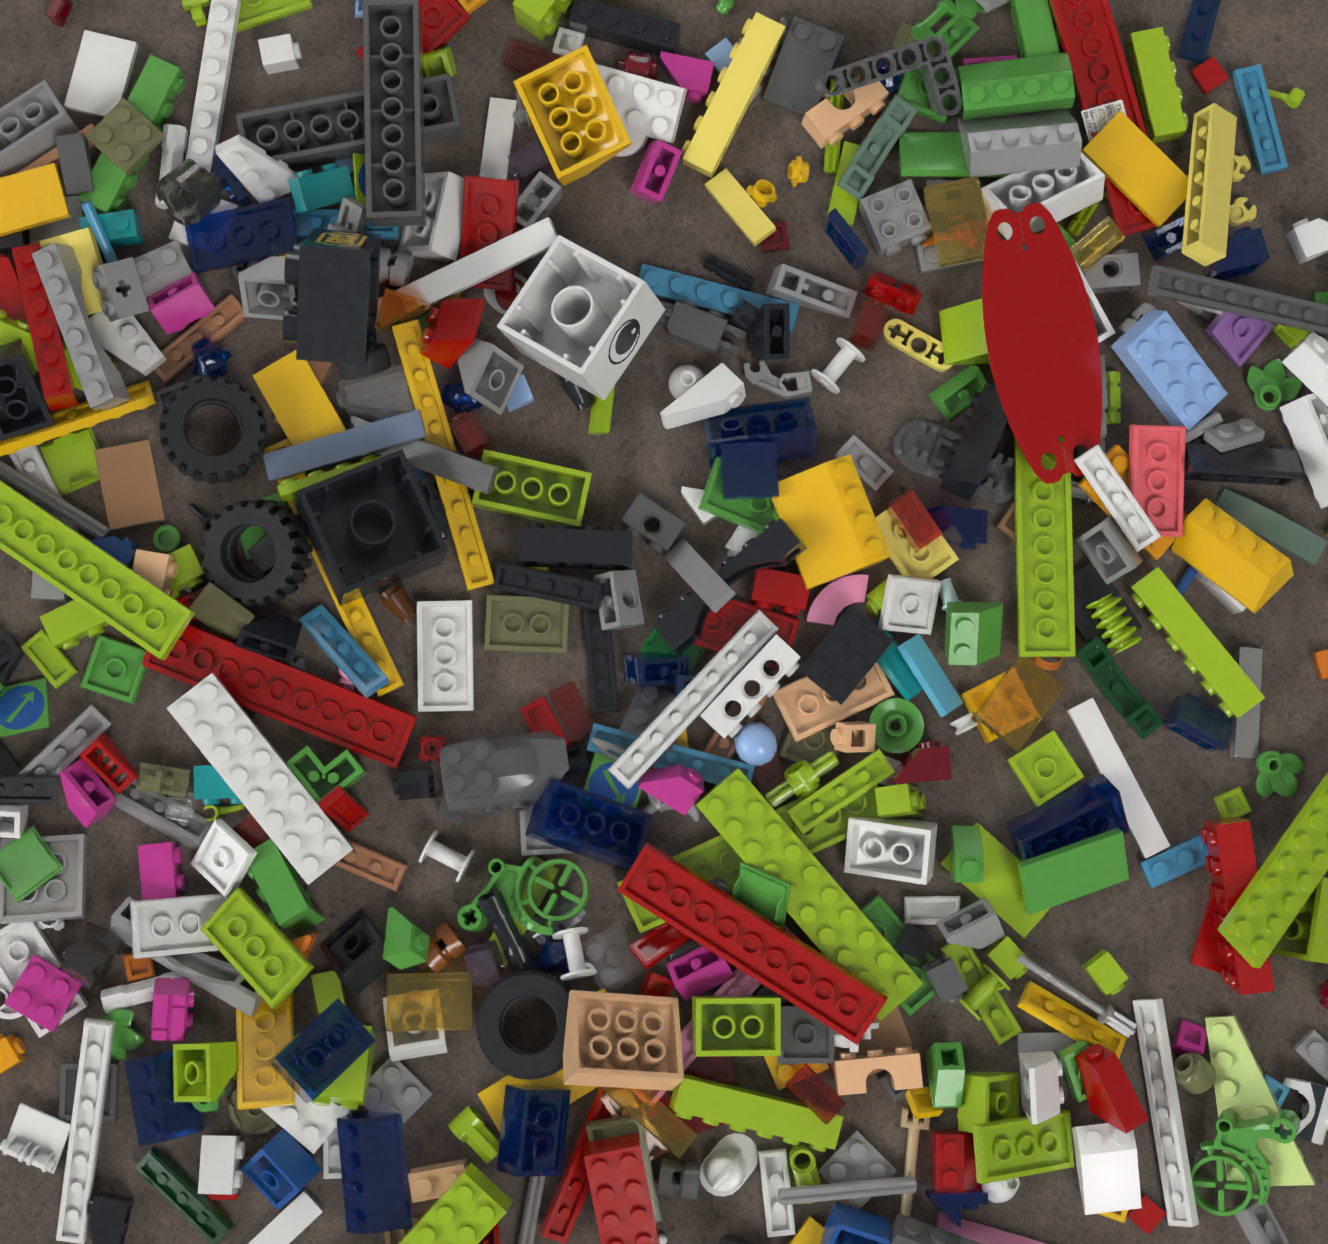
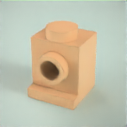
M865 721L836 722V727L830 734L831 742L835 745L834 749L845 753L874 752L876 724Z

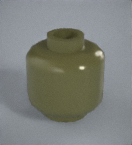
M1189 1052L1183 1054L1174 1063L1175 1079L1189 1093L1195 1095L1202 1094L1212 1087L1216 1077L1215 1068L1199 1053Z

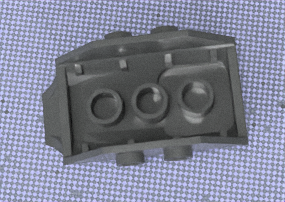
M551 729L525 734L508 732L503 734L501 738L479 737L475 741L441 747L440 767L448 811L484 813L486 816H494L500 814L501 810L512 809V811L527 810L530 805H536L559 794V783L564 774L569 770L565 738L552 734Z

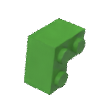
M307 745L285 763L316 803L320 802L338 785L347 791L368 774L355 755L347 749L326 765L317 752Z

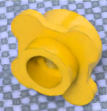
M797 156L796 160H792L788 165L787 175L791 179L792 187H796L797 183H806L809 177V164L807 161H802L801 156Z
M764 179L758 180L754 186L749 185L746 189L748 195L752 197L760 208H764L769 202L774 203L777 199L773 184Z

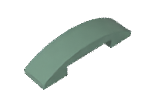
M895 95L865 136L847 165L837 186L860 201L874 180V175L898 137L904 133L918 110L898 95Z

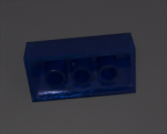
M809 398L731 408L725 414L702 420L710 470L717 456L740 466H753L755 464L781 462L797 458L805 459L819 455L817 426Z
M1103 774L1006 822L1011 843L1021 861L1116 828L1123 831V835L1130 832L1120 791Z
M551 778L532 809L525 836L626 871L631 869L644 847L652 814Z
M358 1111L337 1118L347 1232L373 1234L411 1228L412 1220L402 1113Z

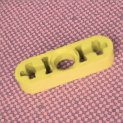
M891 319L885 324L882 336L889 345L939 372H945L953 366L945 365V363L940 365L937 363L939 358L931 354L930 359L925 357L932 345L936 347L933 352L941 355L943 353L942 342L900 319ZM895 326H898L900 328L899 333L905 337L908 332L912 333L906 346L901 344L904 338L898 335L895 339L891 338V331L888 328L894 329ZM920 338L924 340L926 350L921 353L915 352L911 347V342L914 339Z

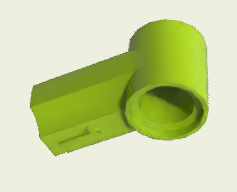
M468 1105L448 1126L463 1143L467 1142L487 1164L499 1154L505 1145L485 1125L484 1118L477 1110Z
M805 1143L793 1145L789 1149L788 1159L796 1186L821 1185L815 1157L811 1148ZM800 1153H805L809 1156L808 1161L804 1164H798L794 1161L795 1157Z

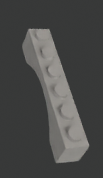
M54 242L32 253L90 408L109 410L130 400L120 372L107 356L90 323L82 295V272L73 248Z
M128 896L112 914L109 934L132 947L130 901L136 900ZM203 952L149 957L178 975L188 978L190 982L250 1017L254 1015L264 1002V999L231 963L215 959Z

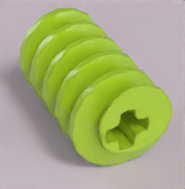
M1113 593L1087 605L1086 608L1097 610L1091 618H1101V622L1096 628H1106L1101 638H1111L1106 648H1116L1114 653L1116 654L1137 644L1142 637L1131 636L1137 628L1136 626H1126L1132 618L1131 616H1121L1127 608L1126 606L1117 607V603L1122 598L1121 596L1112 597Z

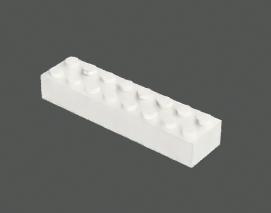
M211 673L167 707V710L308 885L354 849L215 674Z

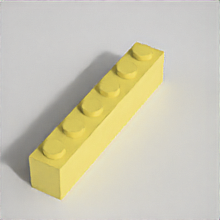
M758 12L755 13L753 19H747L742 30L744 37L740 44L735 43L729 57L732 58L729 67H723L717 80L720 85L716 93L711 91L707 98L705 106L708 109L704 117L699 115L694 124L693 130L696 133L692 141L687 140L682 148L683 164L710 178H713L785 35L784 25Z
M1215 103L1198 111L1193 117L1182 254L1203 266L1226 257L1237 123L1236 116Z

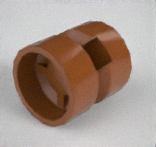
M445 921L434 930L433 937H429L426 963L435 973H439L449 965L451 957L456 959L469 949L464 939L448 921ZM442 942H445L447 945L445 949L440 945Z

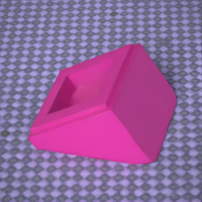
M1181 1019L1171 1045V1051L1180 1055L1189 1052H1196L1202 1055L1206 1043L1207 1029Z

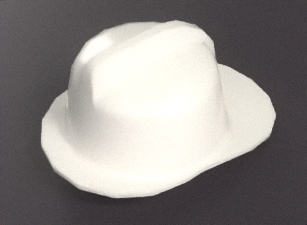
M733 1133L722 1138L701 1165L700 1180L703 1187L715 1196L725 1197L736 1192L751 1175L758 1163L756 1144L744 1134Z

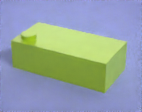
M484 449L481 461L499 468L491 494L477 490L474 491L473 507L552 525L568 524L571 525V529L580 530L592 473Z

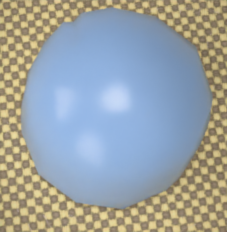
M748 722L735 735L736 752L745 763L762 766L771 761L777 751L776 737L770 727L761 722Z

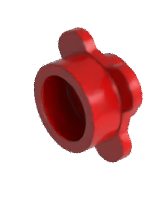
M423 735L419 740L421 744L419 759L422 762L436 760L440 763V748L446 745V738L442 735H439L437 738ZM432 746L435 747V751L433 752L430 750Z

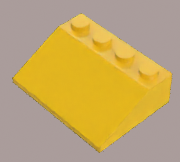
M587 45L513 81L557 179L563 186L589 174L632 144Z
M850 454L825 462L767 486L778 517L782 518L807 547L806 550L795 558L806 589L873 566L891 557Z

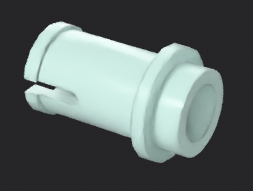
M951 578L941 581L939 596L944 606L942 611H947V602H962L957 597Z

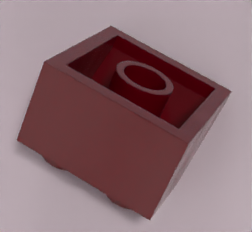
M940 741L918 743V748L909 750L894 769L895 773L887 778V784L952 780L949 746H941Z

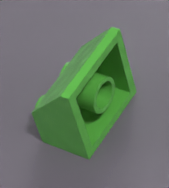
M947 602L944 654L948 665H978L1000 656L1002 602Z

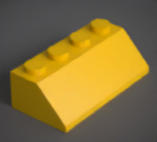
M1206 498L1186 517L1183 523V537H1176L1171 548L1173 553L1254 614L1294 575L1291 560Z

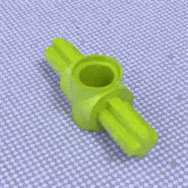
M828 751L810 764L807 761H799L793 764L784 772L785 776L783 777L785 781L765 794L767 802L771 807H776L794 794L799 798L810 795L820 786L819 777L839 764L838 758L832 751Z

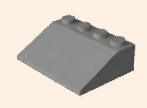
M1066 108L963 121V117L958 118L969 177L1079 167L1082 138L1078 123Z

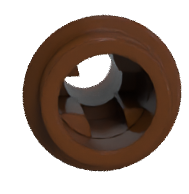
M395 583L379 595L383 600L381 603L402 621L404 625L417 616L404 587H400L398 583Z

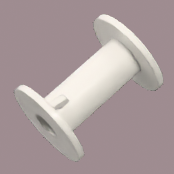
M840 337L836 339V343L841 350L822 373L816 369L811 370L812 376L835 394L840 392L835 382L854 359L862 363L866 360L864 355L854 345Z
M435 830L420 856L419 863H422L426 856H429L458 871L459 874L456 882H459L475 850L472 849L466 857L435 841L438 831Z
M588 927L570 928L552 935L553 939H563L570 973L562 975V981L581 979L597 973V969L592 964L585 963L580 935L589 931Z

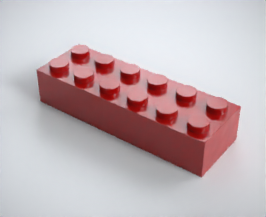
M1240 817L1203 821L1204 828H1201L1202 843L1207 845L1208 856H1205V867L1208 873L1211 872L1212 884H1209V894L1211 900H1215L1216 911L1213 912L1215 928L1221 925L1257 873L1250 821ZM1220 933L1221 939H1217V949L1219 955L1224 956L1225 967H1221L1223 983L1227 984L1230 989L1239 995L1275 991L1270 955L1261 968H1253Z

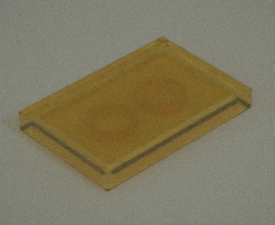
M978 176L924 187L923 193L939 266L945 267L982 259L988 221Z
M1017 656L974 717L1016 752L1022 748L1064 687L1037 666L1029 657L1018 658Z
M472 972L387 974V1032L472 1030Z

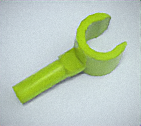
M1293 88L1289 94L1268 89L1270 97L1281 99L1287 106L1293 109L1300 105L1305 96V92L1299 88Z
M243 803L223 807L213 804L207 805L203 809L213 808L215 810L213 818L205 819L206 821H214L215 819H221L227 813L245 810V806Z

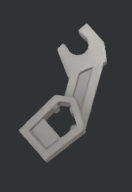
M764 360L759 361L760 370L756 373L750 370L749 363L743 364L745 379L751 386H757L786 400L811 395L812 393L809 371L783 374L781 378L771 375ZM795 380L797 390H790L788 392L785 385L782 384L783 381L788 383Z

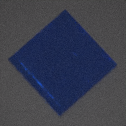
M836 208L827 215L823 230L852 268L858 270L864 265L869 250Z
M776 441L720 444L723 500L779 497Z

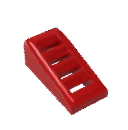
M104 732L79 754L118 794L139 776ZM98 748L103 751L99 756L95 752ZM108 756L111 760L105 764L102 760ZM116 764L119 768L112 773L110 768ZM124 772L127 776L119 782L116 777Z

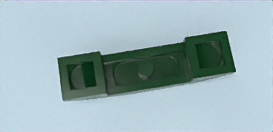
M1098 636L1094 637L1075 653L1096 687L1142 740L1164 724V721L1148 701H1144L1113 661V655Z

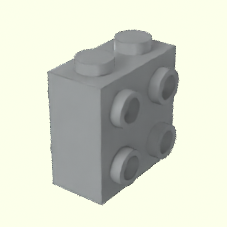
M911 179L860 199L858 209L878 256L885 253L887 256H891L900 252L902 246L910 243L912 246H916L927 240V236H929L932 228Z

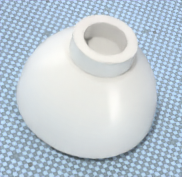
M681 365L670 375L669 390L678 399L705 376L694 365Z
M1013 1178L981 1185L985 1196L990 1201L1003 1203L1010 1200L1016 1194L1020 1181L1019 1178Z

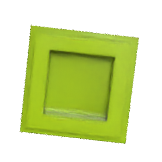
M1240 786L1213 797L1222 818L1241 817L1252 812Z

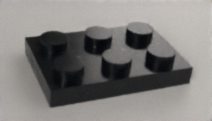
M850 606L799 668V671L842 705L894 640L854 607Z

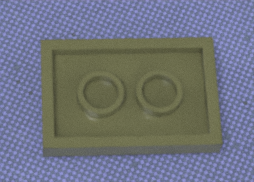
M487 595L484 650L567 654L570 605L535 597Z

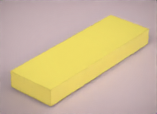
M727 168L705 183V188L754 247L776 231L775 225Z

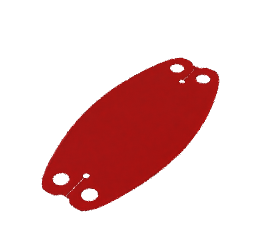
M1041 203L1028 204L1024 207L1023 211L1016 213L1010 209H999L993 212L988 223L982 269L983 323L988 358L995 386L1012 432L1034 473L1046 484L1060 481L1067 472H1072L1076 476H1084L1074 462V448L1078 445H1083L1089 451L1094 446L1100 445L1102 423L1101 359L1089 298L1075 259L1058 224ZM1035 216L1042 218L1045 223L1044 231L1041 234H1035L1031 231L1030 221ZM1001 223H1008L1012 228V236L1009 240H1002L998 236L997 229ZM1023 244L1028 246L1027 251L1022 250ZM1060 435L1064 437L1063 442H1059L1058 437ZM1047 452L1052 453L1056 458V465L1051 470L1044 469L1041 464L1042 456Z

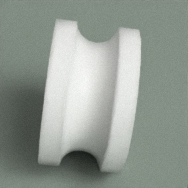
M972 712L950 723L951 726L956 728V736L978 725L977 721L972 720Z

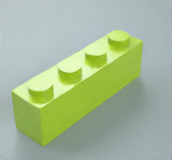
M1163 27L1131 33L1125 44L1147 136L1154 144L1179 139L1187 131L1188 117L1185 112H1182L1181 108L1182 92L1180 87L1176 86L1174 78L1176 76V66L1174 61H1170L1169 37L1164 35Z

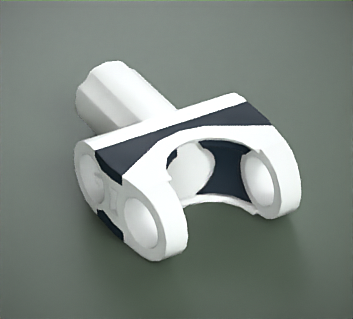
M1285 1077L1283 1085L1296 1090L1303 1102L1302 1110L1298 1114L1300 1127L1296 1137L1323 1145L1326 1131L1328 1130V1087L1307 1080Z

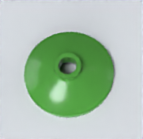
M891 698L879 703L869 718V723L876 724L875 744L889 753H904L911 750L918 744L923 735L924 721L922 714L913 703L905 699ZM894 720L900 723L898 731H893L890 728V724Z

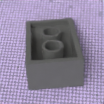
M794 16L762 100L804 117L806 112L819 104L822 96L815 90L816 78L820 74L834 68L845 36ZM827 77V78H826V80H825V87H826V85H827L828 80H829L830 77Z

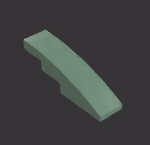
M1226 488L1215 503L1217 507L1283 553L1288 552L1310 566L1315 565L1328 543L1325 539L1295 522Z

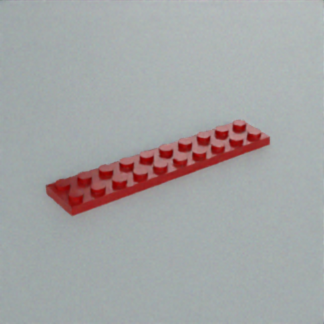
M1049 0L1063 51L1068 53L1073 72L1074 89L1081 112L1122 100L1127 117L1147 136L1109 1ZM1096 132L1091 133L1092 139L1097 135ZM1105 176L1104 193L1117 238L1157 227ZM1171 216L1162 225L1171 223Z
M190 623L165 660H160L149 651H146L141 664L145 667L192 686H196L213 673L219 678L239 705L396 769L400 765L418 716L372 697L366 698L362 693L291 664L236 647V642Z
M646 843L617 890L856 1045L887 1001L888 996L649 843Z

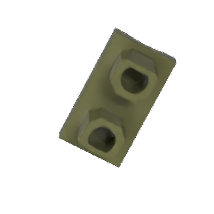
M141 762L136 790L187 798L192 770Z

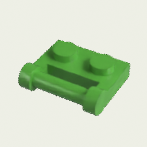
M941 0L936 5V9L925 20L916 23L911 28V35L918 41L931 36L942 37L947 44L950 57L952 58L980 28L970 18L963 15L951 0ZM943 16H948L950 20L936 34L930 30ZM929 42L927 46L936 53L935 46Z

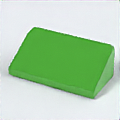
M969 365L930 393L929 397L946 420L949 421L967 408L975 391L981 392L984 385L988 384L979 367Z

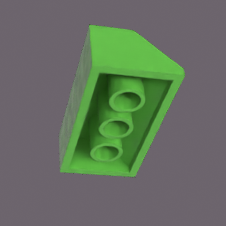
M1068 53L958 66L959 85L963 101V121L1073 107L1075 91Z

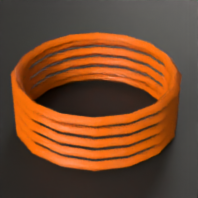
M1035 657L1034 661L1040 668L1052 671L1060 668L1063 657H1055L1059 661L1056 663L1043 661L1040 657Z

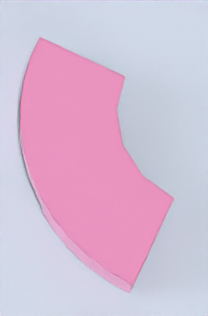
M869 575L846 576L826 586L813 601L806 622L833 626L837 615L843 608L853 603H864Z

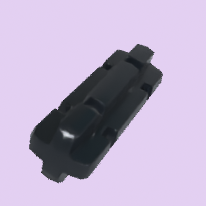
M709 254L704 261V269L711 273L713 271L716 272L717 276L733 285L738 284V287L745 291H749L754 283L752 276L747 273L743 275L741 270L724 261L720 262L719 258L712 254Z

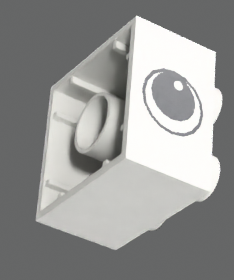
M558 235L498 323L497 328L522 354L600 399L605 400L666 309L644 280Z

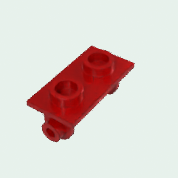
M880 271L878 274L873 272L863 294L875 301L891 306L899 312L913 316L922 297V293L918 292L919 289L901 282L897 289L893 287L896 279Z

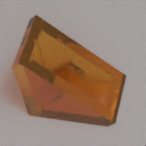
M386 288L375 322V328L379 332L388 333L392 331L391 326L410 321L431 309L432 305L430 302Z

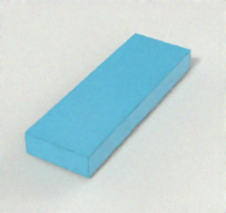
M920 634L915 635L897 647L941 717L963 704V701Z

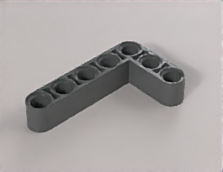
M931 36L824 72L815 81L816 92L820 96L827 98L920 67L929 102L936 115L941 117L954 115L960 111L963 104L947 44L939 36ZM929 42L936 48V53L933 57L927 52ZM904 51L908 52L911 57L909 65H905L902 62L901 56ZM878 60H882L885 64L886 69L883 74H880L876 69ZM853 68L857 69L860 73L858 83L851 79L850 73ZM937 69L943 73L941 84L935 80ZM827 77H831L835 82V88L832 92L825 87ZM945 96L951 101L949 110L944 109L942 105Z

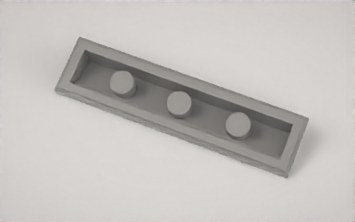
M1235 647L1234 660L1261 692L1263 649ZM1260 702L1238 719H1235L1233 715L1231 716L1229 757L1257 759Z
M122 772L116 778L120 782L127 775ZM136 779L120 794L110 785L107 786L118 800L114 806L196 852L213 824L212 821H206L205 817L163 794L136 790L138 782Z
M1251 1199L1241 1212L1235 1214L1251 1244H1290L1267 1202L1265 1206H1261L1258 1204L1259 1200Z

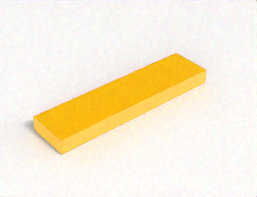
M1032 981L1026 984L1017 1007L1077 1042L1083 1040L1088 1044V1047L1098 1043L1115 1052L1118 1059L1120 1058L1127 1037L1105 1024L1099 1023L1093 1017Z

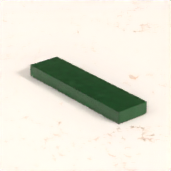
M155 1146L134 1167L212 1244H217L235 1225L204 1194H198V1188Z

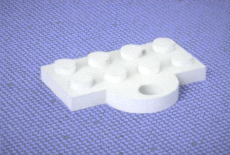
M596 64L632 142L630 146L615 156L626 157L636 154L645 146L648 137L674 143L687 89Z
M37 922L10 923L0 930V991L5 994L6 999L34 954L40 955L67 971L46 936L38 927ZM80 990L59 1025L89 1006ZM5 1004L0 1006V1018L15 1019L24 1016ZM27 1018L39 1038L50 1032Z

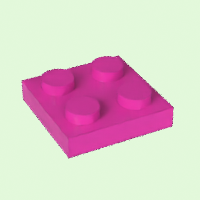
M34 954L4 1004L47 1030L54 1032L84 981L40 955Z

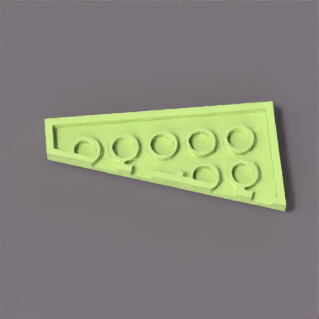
M1236 1015L1207 1016L1205 1021L1210 1059L1216 1071L1214 1089L1218 1118L1221 1112L1226 1109L1233 1110L1237 1114L1238 1119L1248 1120L1263 1116H1275L1281 1109L1271 1088L1269 1089L1260 1065L1257 1064L1250 1044ZM1281 1123V1124L1284 1125L1285 1129L1289 1130V1129L1286 1127V1123ZM1259 1138L1257 1140L1258 1148L1263 1153L1269 1166L1271 1186L1315 1185L1316 1182L1303 1160L1304 1157L1294 1140L1285 1144L1269 1138ZM1223 1150V1153L1233 1155L1241 1161L1243 1160L1236 1154ZM1224 1161L1227 1181L1246 1182L1244 1175L1237 1167ZM1248 1164L1247 1168L1252 1175L1254 1187H1259L1257 1176Z

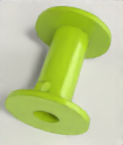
M985 963L982 966L989 973L963 999L958 1000L978 1021L981 1018L975 1011L995 990H1002L1004 988L1007 991L1011 990Z

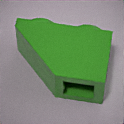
M961 1042L934 1043L925 1053L932 1108H960L965 1077Z

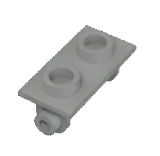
M564 897L555 904L550 916L566 915L572 912L579 904ZM583 909L576 917L570 920L554 922L553 928L555 933L561 931L558 927L560 923L566 929H570L582 921L583 916L586 914L585 910ZM540 915L533 919L538 924L544 927L547 926L548 920ZM530 930L532 937L536 939L540 946L544 943L547 945L554 940L552 936L538 934Z

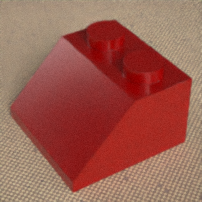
M481 298L444 299L437 308L432 307L426 318L429 325L420 338V342L423 343L420 354L449 369L474 342L486 301Z
M932 1129L931 1186L935 1192L965 1193L982 1189V1185L977 1183L973 1133L958 1130Z

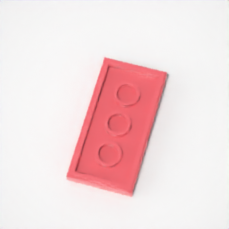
M1130 425L1128 489L1161 537H1183L1186 426Z

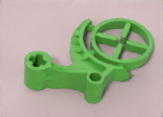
M531 856L523 866L508 865L500 859H493L488 864V870L493 875L490 882L475 897L471 905H466L460 909L457 916L458 923L463 929L474 933L483 931L487 927L488 920L477 899L490 890L498 888L509 907L510 914L519 924L538 934L552 936L555 933L553 928L554 922L570 920L576 917L586 906L590 892L588 879L580 867L564 859L548 860L539 866L535 864L537 861L535 856ZM558 864L567 865L558 885L564 887L573 869H575L583 882V896L580 899L562 890V896L579 905L566 915L550 916L559 896L553 893L542 912L534 899V885L537 882L551 890H555V885L538 876L550 866ZM502 866L501 870L497 872L498 867ZM531 869L533 873L528 881V897L523 898V883L527 873ZM530 904L538 915L547 919V926L544 927L533 920L527 912L525 905ZM471 914L477 918L475 924L469 920Z
M1231 1109L1223 1110L1216 1122V1129L1218 1131L1216 1139L1204 1141L1200 1144L1201 1150H1206L1207 1154L1198 1159L1191 1170L1196 1203L1205 1211L1218 1216H1231L1241 1212L1248 1205L1251 1198L1259 1200L1258 1204L1265 1206L1269 1197L1271 1176L1268 1163L1258 1148L1257 1140L1259 1138H1269L1283 1144L1292 1142L1300 1127L1298 1115L1292 1110L1282 1109L1275 1116H1263L1245 1120L1238 1119L1237 1114ZM1281 1123H1286V1127H1287L1289 1130L1285 1129L1284 1125L1281 1124ZM1214 1149L1225 1150L1234 1153L1237 1156L1241 1157L1243 1160L1241 1161L1235 1156L1227 1153L1214 1152ZM1216 1160L1217 1180L1221 1182L1224 1178V1161L1234 1165L1244 1175L1246 1182L1228 1180L1225 1188L1248 1191L1247 1197L1239 1205L1226 1208L1225 1188L1220 1187L1218 1190V1207L1208 1203L1199 1194L1196 1186L1215 1188L1217 1180L1195 1178L1196 1170L1205 1162ZM1248 1164L1257 1176L1260 1193L1253 1191L1254 1183L1252 1175L1247 1168Z

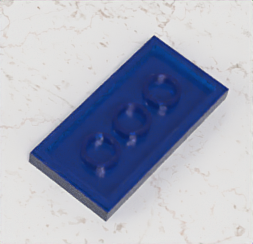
M290 197L184 219L192 269L196 274L265 260L271 256H284L287 251H293L295 242H300Z

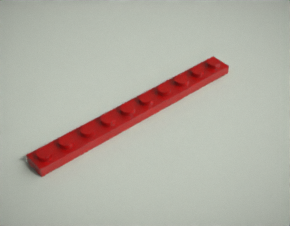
M648 970L638 995L670 997L674 988L673 980ZM599 1087L539 1229V1234L543 1237L567 1244L590 1189L584 1161L583 1143L589 1142L586 1122L612 1117L600 1096L613 1087Z

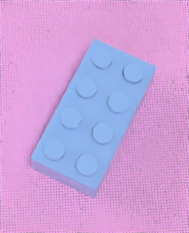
M1150 309L1111 346L1171 426H1186V431H1189L1228 394L1167 311Z

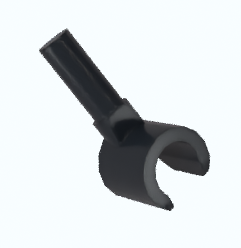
M191 503L188 508L203 523L204 530L207 528L211 518L204 514L194 503Z

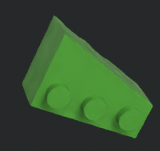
M270 838L255 847L254 850L257 852V855L247 873L252 880L256 879L259 885L256 891L260 899L264 903H268L271 909L268 914L274 924L283 927L295 936H299L325 920L322 912L319 913L314 909L310 901L312 895L308 889L304 890L297 876L299 875L272 839Z

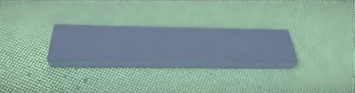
M417 409L262 455L268 479L273 482L426 438L427 433L421 410Z

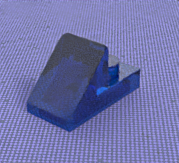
M215 154L206 190L212 196L225 189L233 203L238 201L243 208L252 204L240 180Z
M925 1189V1196L958 1228H961V1205L962 1209L976 1210L979 1209V1205H988V1193L981 1189L965 1193L935 1192L934 1189Z

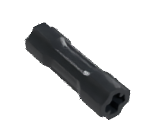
M497 888L481 895L477 901L504 950V955L512 972L532 968L536 962L527 944L523 941L501 891Z

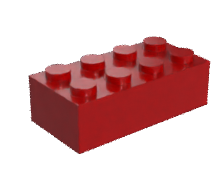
M639 1132L583 1143L584 1161L601 1244H660Z

